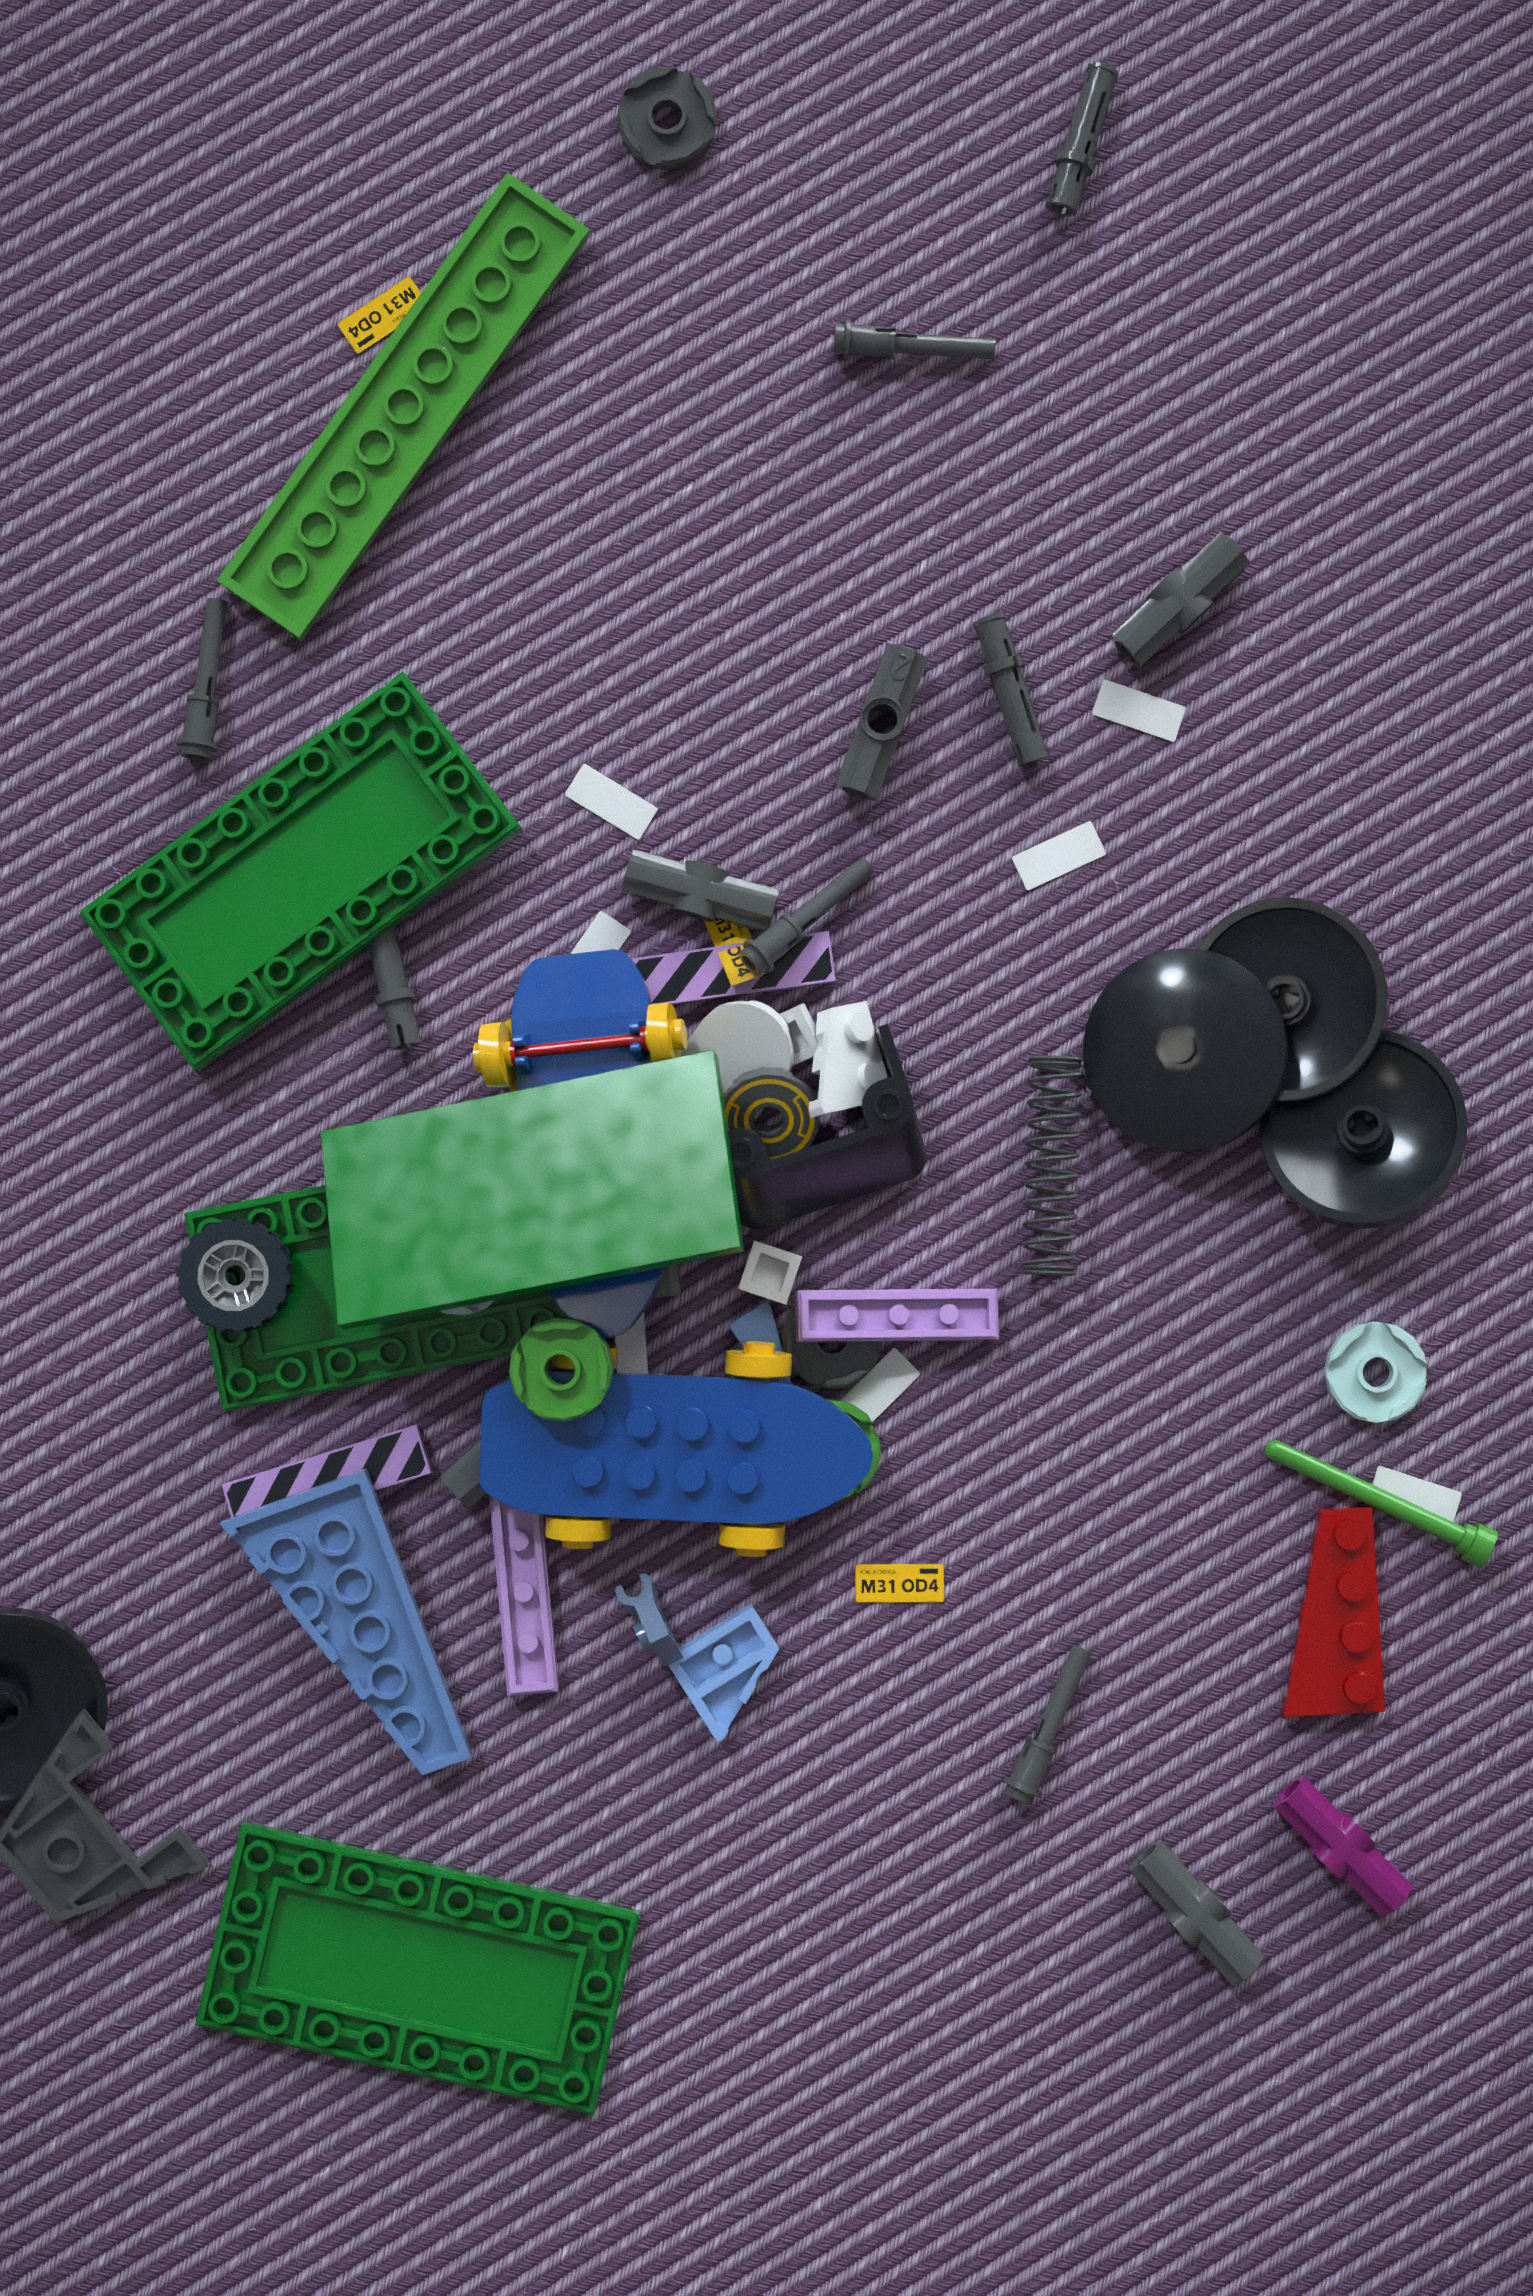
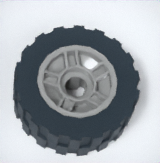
M225 1219L221 1222L205 1226L202 1232L195 1233L189 1239L191 1241L187 1248H183L180 1255L182 1260L180 1267H177L176 1277H179L180 1286H178L179 1294L184 1297L187 1303L185 1306L188 1311L195 1313L199 1317L198 1321L224 1332L250 1331L270 1323L276 1318L275 1316L279 1311L284 1310L288 1304L287 1298L294 1290L295 1284H292L293 1274L296 1273L295 1264H292L290 1260L292 1254L288 1246H284L281 1242L282 1238L276 1232L270 1231L266 1228L267 1226L258 1222L243 1219ZM238 1265L244 1270L245 1279L240 1285H231L230 1273L227 1272V1269Z

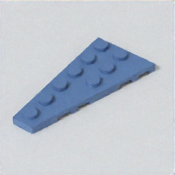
M367 1468L222 1520L219 1523L249 1556V1561L260 1575L263 1574L282 1597V1602L331 1663H335L360 1699L366 1701L385 1725V1730L422 1775L471 1758V1749Z

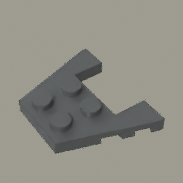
M86 1709L76 1716L0 1828L1 1860L54 1923L116 1902L118 1897L144 1888L150 1890L164 1885L167 1880L186 1873L192 1875L208 1867L209 1863L208 1857L181 1825L141 1856H136L73 1780L111 1751L114 1745Z

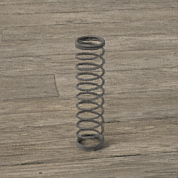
M1030 1056L1028 1058L1030 1061L1028 1065L1030 1067L1062 1074L1038 1076L1028 1080L1027 1084L1032 1088L1060 1094L1034 1097L1029 1099L1026 1104L1037 1110L1059 1113L1060 1115L1031 1118L1025 1124L1036 1130L1064 1135L1037 1137L1025 1142V1145L1031 1149L1063 1155L1027 1160L1024 1165L1030 1169L1061 1174V1176L1029 1179L1024 1182V1186L1032 1190L1065 1196L1026 1200L1023 1203L1024 1207L1031 1210L1064 1216L1025 1221L1022 1225L1026 1229L1062 1235V1237L1024 1241L1022 1246L1028 1250L1066 1257L1024 1261L1021 1264L1023 1269L1021 1273L1027 1275L1074 1276L1076 1274L1074 1266L1036 1265L1072 1261L1076 1258L1073 1253L1032 1245L1071 1241L1076 1239L1077 1236L1072 1232L1031 1224L1074 1220L1078 1216L1074 1212L1031 1204L1076 1199L1078 1195L1075 1192L1033 1184L1078 1178L1079 1175L1073 1171L1043 1167L1033 1163L1076 1159L1080 1155L1074 1151L1032 1143L1078 1138L1080 1134L1076 1131L1033 1124L1041 1121L1078 1118L1081 1116L1078 1111L1037 1105L1034 1102L1078 1098L1082 1094L1079 1091L1035 1084L1034 1082L1081 1077L1083 1074L1080 1071L1069 1069H1080L1083 1066L1081 1064L1083 1060L1072 1056Z

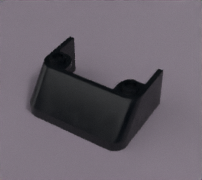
M888 1024L879 1026L875 1034L889 1078L873 1083L863 1096L862 1112L867 1125L866 1129L772 1160L769 1158L762 1138L756 1132L747 1128L728 1130L740 1223L750 1229H764L909 1181L918 1176L923 1170L926 1163V1150L913 1098Z

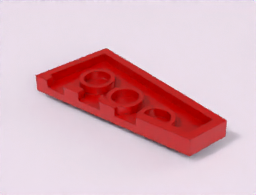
M1372 1507L1318 1509L1306 1572L1308 1577L1304 1599L1301 1601L1298 1616L1299 1626L1295 1648L1291 1654L1288 1670L1290 1673L1286 1697H1283L1280 1715L1282 1717L1385 1712Z

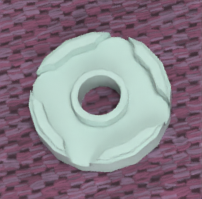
M1373 1321L1354 1325L1337 1337L1327 1352L1324 1375L1327 1390L1340 1409L1355 1419L1378 1423L1397 1420L1415 1407L1425 1392L1427 1381L1425 1379L1427 1373L1425 1366L1427 1364L1425 1354L1413 1336L1396 1325ZM1378 1357L1388 1365L1389 1376L1381 1386L1372 1387L1363 1377V1368L1367 1361Z

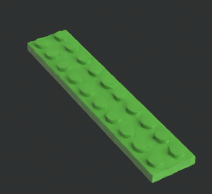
M507 172L218 577L217 582L302 642L591 236L590 229Z

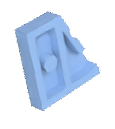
M752 1603L679 1647L684 1658L668 1665L717 1743L725 1738L729 1731L728 1727L743 1703L746 1704L756 1688V1682L762 1672L767 1670L779 1651L778 1644Z

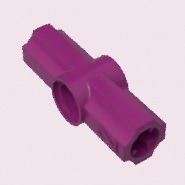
M1303 1775L1290 1782L1279 1793L1278 1798L1272 1804L1278 1811L1277 1813L1310 1844L1308 1848L1340 1881L1345 1879L1382 1918L1391 1912H1395L1407 1900L1409 1893L1414 1888L1408 1882V1879L1375 1849L1377 1844L1345 1812L1341 1814Z

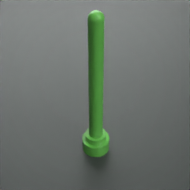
M1278 1440L1269 1441L1265 1446V1454L1269 1459L1453 1544L1454 1551L1461 1554V1560L1478 1568H1482L1486 1564L1494 1549L1498 1532L1480 1523H1476L1475 1526L1468 1523L1464 1526L1458 1525Z

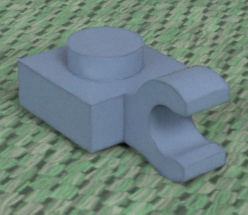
M646 1573L639 1575L643 1583V1590L638 1596L629 1597L622 1585L616 1587L615 1593L626 1612L639 1616L641 1622L633 1625V1628L644 1651L649 1653L655 1650L666 1667L684 1657L668 1620L659 1605L658 1590L651 1578Z

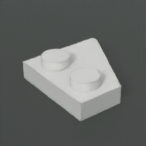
M867 1001L833 1007L817 1013L815 1035L818 1046L813 1056L812 1073L820 1075L818 1099L809 1102L810 1118L862 1107V1099L866 1090L873 1083L887 1078Z

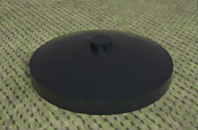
M1284 897L1261 900L1246 905L1223 918L1207 933L1196 948L1221 954L1244 966L1266 986L1274 997L1284 1019L1288 1038L1286 1074L1275 1100L1276 1102L1302 1101L1324 1095L1346 1083L1357 1074L1374 1053L1383 1034L1388 1015L1389 994L1386 974L1378 953L1370 940L1357 925L1340 912L1324 904L1301 898Z
M1180 948L1157 952L1132 963L1109 982L1096 1000L1089 1015L1083 1039V1064L1086 1079L1091 1093L1103 1113L1115 1126L1133 1139L1148 1146L1172 1152L1189 1153L1214 1149L1228 1144L1248 1132L1263 1118L1276 1100L1284 1081L1288 1063V1038L1285 1022L1274 997L1266 986L1254 974L1236 961L1221 954L1200 949Z
M1387 1030L1383 1031L1381 1039L1367 1063L1346 1083L1312 1099L1295 1102L1274 1101L1269 1111L1260 1120L1259 1126L1263 1155L1268 1170L1278 1187L1290 1201L1301 1210L1324 1222L1359 1229L1393 1225L1405 1221L1428 1208L1444 1193L1453 1181L1461 1165L1467 1142L1465 1103L1452 1073L1433 1052L1422 1044L1404 1035Z
M0 1607V1810L13 1809L76 1716L82 1710L86 1709L103 1731H105L108 1704L103 1673L95 1655L86 1642L75 1631L59 1620L41 1612L16 1607Z

